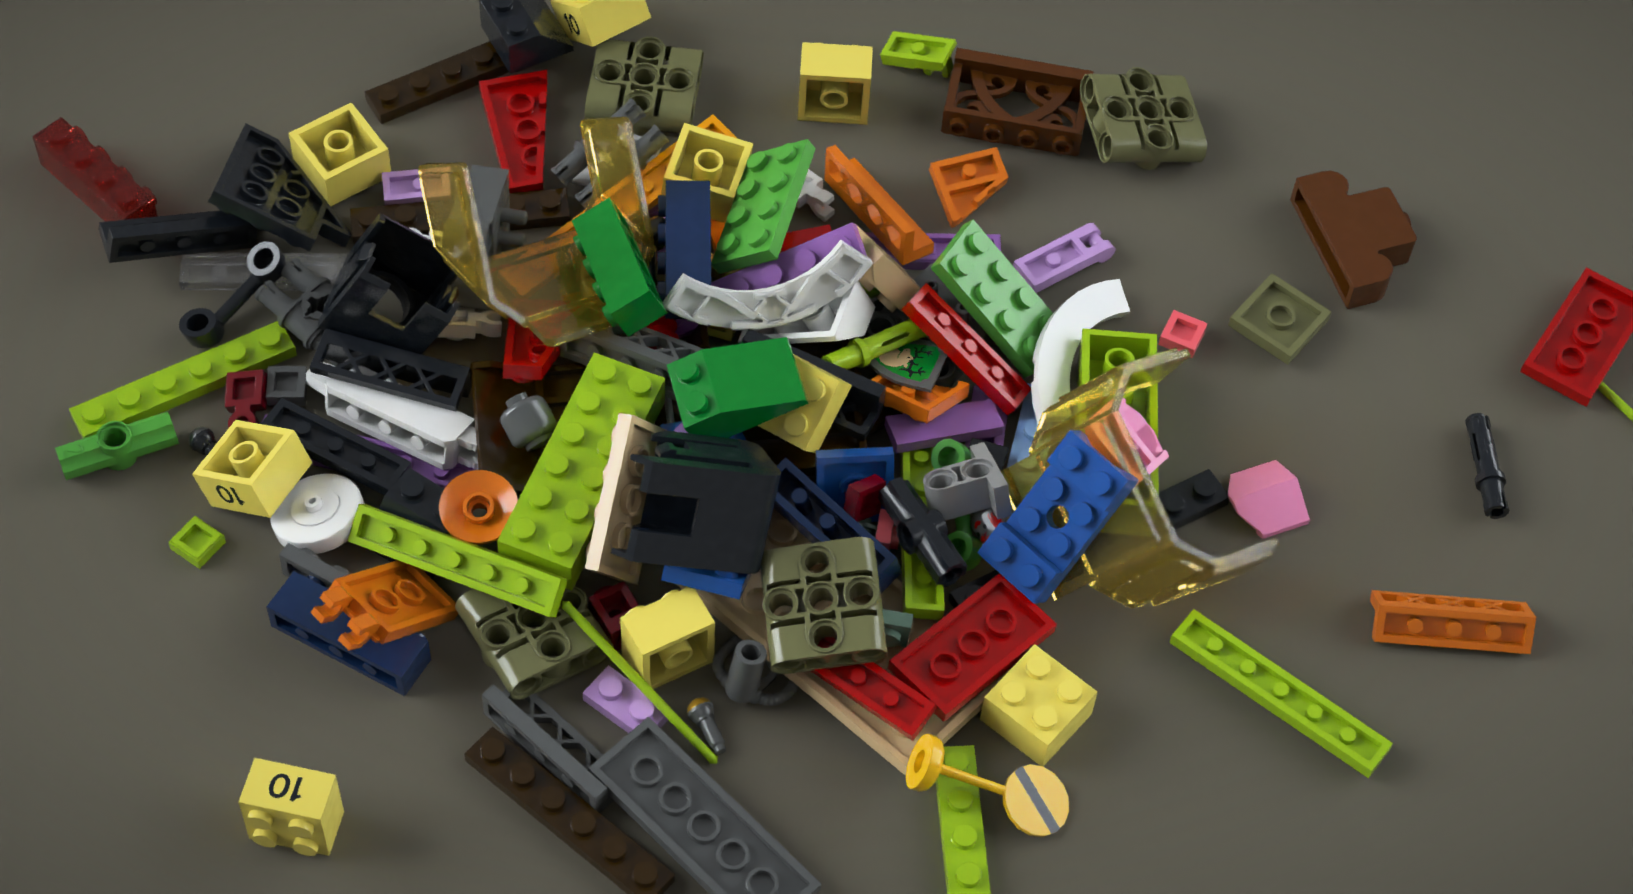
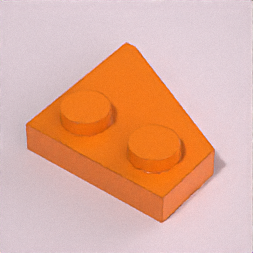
M997 147L932 162L929 166L930 175L951 228L956 227L1001 189L1008 180V174Z
M880 375L871 379L886 386L884 406L894 408L909 415L913 420L926 424L966 399L970 387L969 383L958 381L957 386L954 388L934 385L931 393L895 384Z

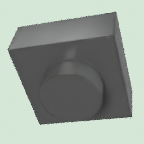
M269 366L266 388L267 406H275L281 398L298 406H306L307 366Z

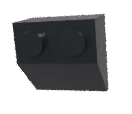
M479 0L481 27L510 74L574 51L573 44L545 0Z
M408 468L385 494L379 509L450 535L443 526L439 515V501L444 488L413 469ZM375 552L389 562L396 561V559ZM423 570L431 579L436 575Z

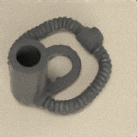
M735 634L722 644L713 656V672L721 682V686L725 688L727 696L735 702H750L754 705L759 702L760 705L764 704L765 706L767 704L769 706L780 705L792 698L797 689H799L794 682L789 680L786 687L778 693L769 695L762 693L776 679L778 673L771 670L770 662L766 660L767 651L765 647L755 640H742ZM734 650L730 670L728 673L724 667V661L726 657ZM764 664H766L770 672L766 677H761Z

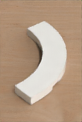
M840 240L833 250L809 271L785 283L755 290L724 289L697 281L682 273L664 299L663 304L666 310L679 317L705 326L712 325L731 328V330L773 328L808 317L818 312L819 308L830 303L836 297L840 298L862 278L873 262L870 258Z
M1120 279L1099 282L1078 291L1061 304L1044 325L1037 340L1032 359L1035 365L1034 381L1031 382V394L1038 427L1069 425L1075 420L1070 396V372L1073 357L1081 342L1083 328L1091 329L1101 322L1124 317L1130 312Z

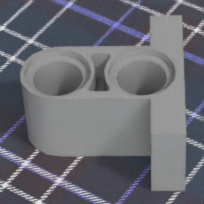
M984 442L969 446L971 459L932 470L924 476L923 483L927 507L929 510H938L945 520L992 508L997 519L1012 515L1008 483Z

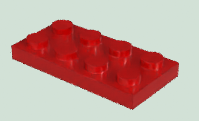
M1586 267L1524 362L1520 372L1587 407L1633 334V291Z
M999 573L891 658L887 669L899 680L935 703L937 710L934 714L945 722L1015 665L1034 644L1038 646L1053 634L1057 623Z

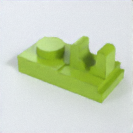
M893 31L880 53L883 65L911 69L920 68L923 69L926 75L930 76L933 70L941 71L942 76L948 78L953 69L951 54L957 43L956 39Z

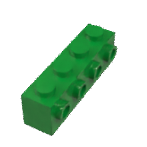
M609 197L573 219L572 223L577 232L573 240L581 254L587 257L582 260L583 265L592 279H596V282L592 283V287L602 303H606L602 307V311L611 326L619 325L629 337L667 314L628 221Z

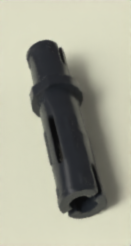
M1474 413L1466 418L1465 424L1469 433L1470 446L1477 471V476L1474 479L1477 490L1481 491L1485 516H1490L1492 519L1503 518L1510 511L1504 492L1506 478L1499 468L1489 416H1484L1483 413Z

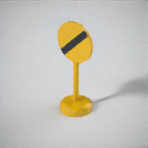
M924 734L914 746L906 769V784L910 789L918 792L926 791L935 783L939 774L1003 795V805L1008 818L1019 830L1030 836L1044 837L1053 834L1065 824L1069 813V797L1060 779L1045 767L1029 764L1017 768L1006 779L1005 785L943 764L944 745L934 735Z

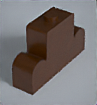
M1322 171L1297 177L1290 200L1346 308L1351 309L1381 300L1386 293L1391 279L1393 266L1409 262L1417 240L1408 214L1402 211L1391 189L1382 187L1347 195L1349 189L1348 180L1338 172Z

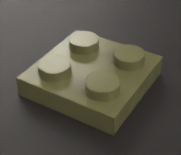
M1271 273L1230 317L1228 326L1289 365L1329 321L1332 311Z

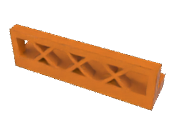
M836 145L826 148L824 180L902 265L933 253L934 242L856 158L849 160Z
M1371 590L1370 602L1375 610L1372 630L1374 642L1531 654L1536 616L1526 602Z

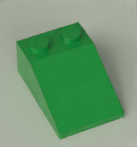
M787 337L702 349L666 365L682 423L688 433L729 438L809 404Z

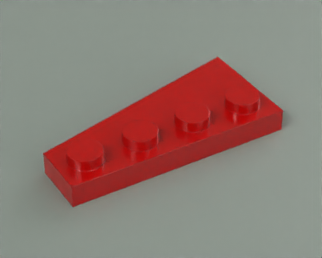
M547 69L479 81V91L500 169L509 170V193L543 190L548 90Z
M510 302L503 361V379H512L518 383L542 380L560 354L561 324L581 309L582 306Z

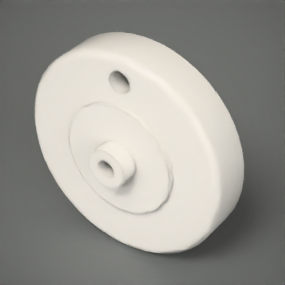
M327 473L309 476L299 480L270 518L271 526L278 541L284 547L287 543H290L299 549L308 548L315 554L327 552L347 542L358 505L365 504L358 486L347 477Z

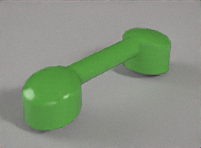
M953 439L939 441L931 454V463L934 470L971 459L970 449ZM970 514L955 518L956 531L949 534L948 538L968 565L966 571L975 568L981 561L982 557L977 552L983 544L979 538L972 535Z

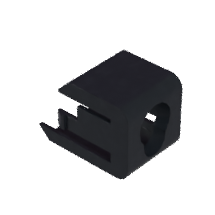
M379 213L347 255L317 327L422 354L450 323L461 303L457 301L459 296L458 287L451 285L467 268V259ZM388 289L395 293L401 302L403 316L400 323H396L372 310Z
M667 430L652 434L651 441L657 442L654 450L655 456L631 454L630 460L644 465L639 490L647 494L641 523L632 526L627 549L612 548L611 554L631 562L745 574L758 573L761 567L781 477V471L761 446L747 440Z

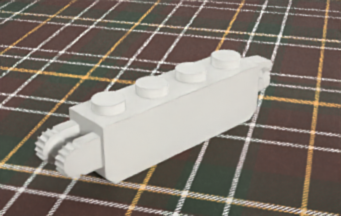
M358 366L364 375L373 376L378 374L366 367ZM310 369L306 372V384L325 396V410L328 416L442 470L453 469L457 463L473 468V470H479L474 418L459 411L455 412L315 374Z

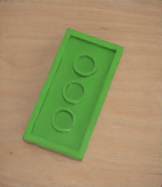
M808 139L787 143L780 147L758 151L750 155L711 262V266L719 274L778 259L816 149Z
M974 219L963 224L931 266V269L1024 377H1028L1034 374L1035 364H1033L1032 359L1037 340L1053 312Z

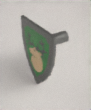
M918 339L894 351L874 358L868 366L880 376L895 384L931 393L948 356L933 341Z

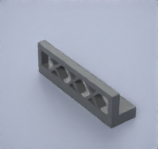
M584 305L561 324L560 356L587 366L595 352L665 378V397L676 400L666 365L703 349L647 327L630 335L631 337L617 336V334L626 333L619 325L612 327L602 310L589 305ZM590 320L598 324L588 325L584 322ZM659 346V347L664 348V349H656V350H654V349H651V348H649V347Z
M492 685L482 694L484 714L530 757L599 813L614 801L607 794V787L588 771V768L591 766V759L596 762L603 754L536 693L525 698L530 703V714H526L511 701L512 697L507 689L501 692L495 685ZM535 708H536L541 714H535ZM537 723H552L558 728V739H553ZM563 734L569 739H562ZM564 748L581 749L586 754V765L580 764Z

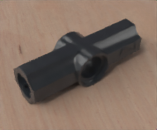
M902 477L889 481L879 491L878 500L896 524L897 537L903 550L909 555L914 553L917 555L937 585L947 587L956 583L961 576L966 574L968 565L949 540L948 528L942 514L936 509L929 510L908 480H903Z

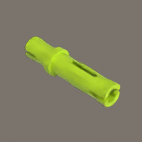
M909 319L867 338L861 339L857 337L849 341L848 346L822 356L821 359L846 370L856 366L863 368L870 365L871 360L894 351L927 335Z

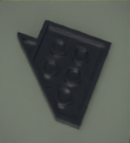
M245 123L208 202L217 206L219 210L226 214H233L244 219L255 228L268 231L284 239L291 246L301 247L309 252L318 235L346 247L352 235L279 139Z

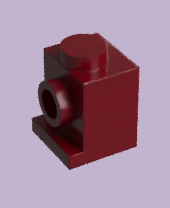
M624 581L614 586H604L597 590L593 596L589 597V609L613 643L616 651L621 649L620 617L624 616L630 609L639 606Z

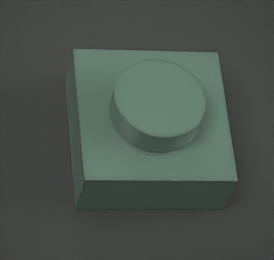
M882 609L887 647H906L911 631L913 614Z

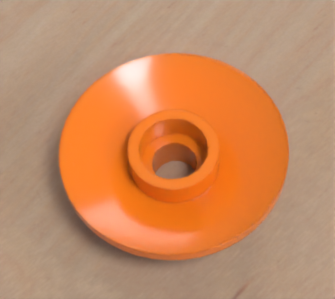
M487 470L468 471L451 480L443 490L439 501V515L443 526L453 537L475 545L488 544L498 540L518 498L512 485L501 475ZM478 508H483L487 511L486 515L482 517H475L473 512Z

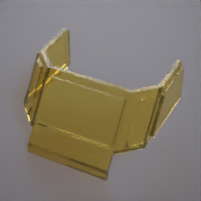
M628 117L587 118L581 120L580 129L593 189V196L585 212L610 197L627 219L648 267L656 248L631 121ZM464 162L426 163L418 167L433 246L443 256V261L488 307L505 319H507V315L524 328L528 327L549 347H556L612 327L602 311V307L606 303H602L592 287V283L596 282V279H592L583 265L582 260L587 257L581 254L573 240V237L577 235L576 230L487 257L467 164Z
M1173 348L1116 366L1059 397V402L1042 412L1029 449L1030 456L1001 471L1008 483L1010 501L1015 511L1050 465L1047 459L1069 430H1081L1088 436L1091 446L1113 465L1134 475L1139 480L1052 593L1054 601L1060 600L1089 584L1091 588L1132 609L1151 602L1153 606L1242 575L1274 555L1272 550L1280 546L1278 539L1273 538L1216 559L1177 537L1120 414L1119 408L1124 394L1160 382L1191 357L1188 349L1178 351L1177 348ZM1061 505L1055 508L1053 512L1054 524L1062 528L1068 522V512Z

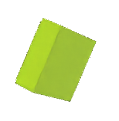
M194 516L168 543L172 551L200 569L226 543V540L222 533L197 516Z

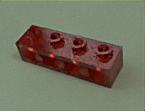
M60 117L32 136L40 164L105 222L158 216L155 207L157 199L152 191L146 186L141 188L134 182L130 172L124 166L117 167L101 146L95 147L91 144L86 134L77 125L72 127Z

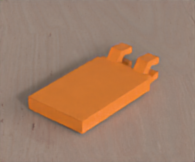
M399 560L334 579L330 588L320 596V599L325 604L315 606L311 611V614L321 624L334 621L343 612L350 618L347 626L352 631L341 634L338 639L348 651L361 648L370 639L375 643L385 644L455 620L458 615L455 608L456 602L422 569Z

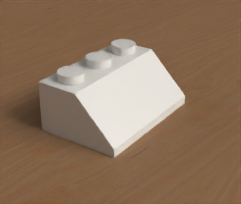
M858 281L840 298L836 297L830 303L819 308L818 312L782 326L754 331L773 339L787 337L790 344L841 341L861 337L866 334L875 306ZM742 330L738 340L739 344H742V339L748 330Z

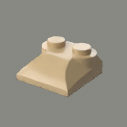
M857 225L867 256L873 262L859 282L869 292L874 287L881 293L877 298L891 312L896 308L902 311L901 309L921 287Z

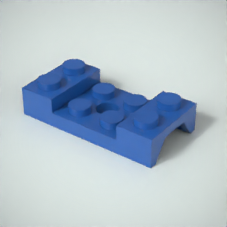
M1069 430L1047 459L1050 465L1007 522H1000L977 552L1032 603H1045L1139 482L1134 475L1113 465L1091 446L1088 436L1081 430ZM1060 505L1067 510L1069 515L1067 524L1062 528L1057 527L1052 518L1055 508Z

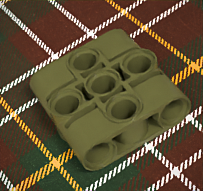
M653 36L640 38L637 42L608 39L598 44L586 97L585 122L599 123V120L603 118L608 120L632 98L646 116L636 122L627 132L631 131L633 135L643 136L655 124L660 131L681 133L684 123L693 124L703 67V50L665 46L662 40Z
M1132 67L1126 74H1085L1080 85V96L1101 161L1135 162L1143 169L1153 170L1161 162L1198 163L1204 160L1207 152L1206 136L1187 80L1183 75H1152L1144 68Z
M852 537L764 551L760 567L763 589L762 606L766 619L770 668L773 672L780 674L798 673L815 669L876 662L887 657L888 652L882 610L883 603L880 594L875 544L872 539L868 537ZM824 563L828 565L823 572L813 573L810 571L811 567L815 564ZM860 595L872 596L871 601L867 604L858 605L854 603V600ZM829 600L832 602L831 606L825 610L814 609L815 604L819 601ZM780 606L792 607L791 611L786 615L777 616L774 614L775 610ZM833 637L837 639L831 647L821 648L817 646L823 638Z
M574 586L573 590L565 588L556 617H547L476 589L465 592L455 604L456 611L481 648L483 662L488 667L494 669L512 699L522 700L608 658L597 644L562 609V601H569L614 648L613 643L587 606V597L581 588ZM503 642V644H493V643ZM550 655H557L558 657H548V656H550Z

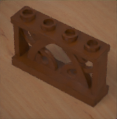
M957 48L943 111L941 132L957 137L985 140L991 143L1014 145L1026 149L1054 152L1060 155L1078 156L1086 119V113L1080 96V85L1085 74H1094V71ZM960 82L971 84L972 90L958 92ZM1012 91L1026 93L1028 98L1040 108L1028 114L1013 117L1002 109L994 99L1003 98ZM977 99V101L969 103L967 109L957 107L965 100ZM1067 101L1079 103L1078 113L1065 106ZM1056 114H1060L1069 119V121L1072 123V127L1063 126L1062 119Z

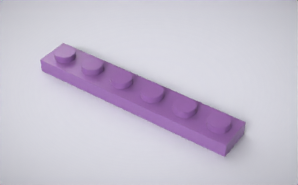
M849 223L781 252L777 260L746 267L711 282V286L733 290H755L785 283L809 271L821 262L840 240L867 256L857 225ZM676 319L677 329L675 333L679 339L690 335L698 326V323L687 319Z

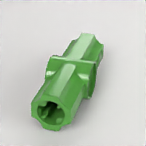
M167 411L130 424H125L121 421L108 422L98 429L96 435L56 447L55 450L65 479L69 480L106 467L117 471L126 470L136 462L137 457L177 445L179 442Z

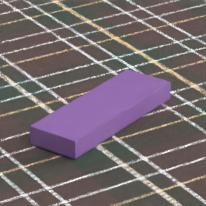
M991 399L956 404L927 424L913 420L905 413L886 416L884 422L895 453L935 447L943 439L965 442L971 441L972 437L982 439L1003 435L1005 428L995 403Z

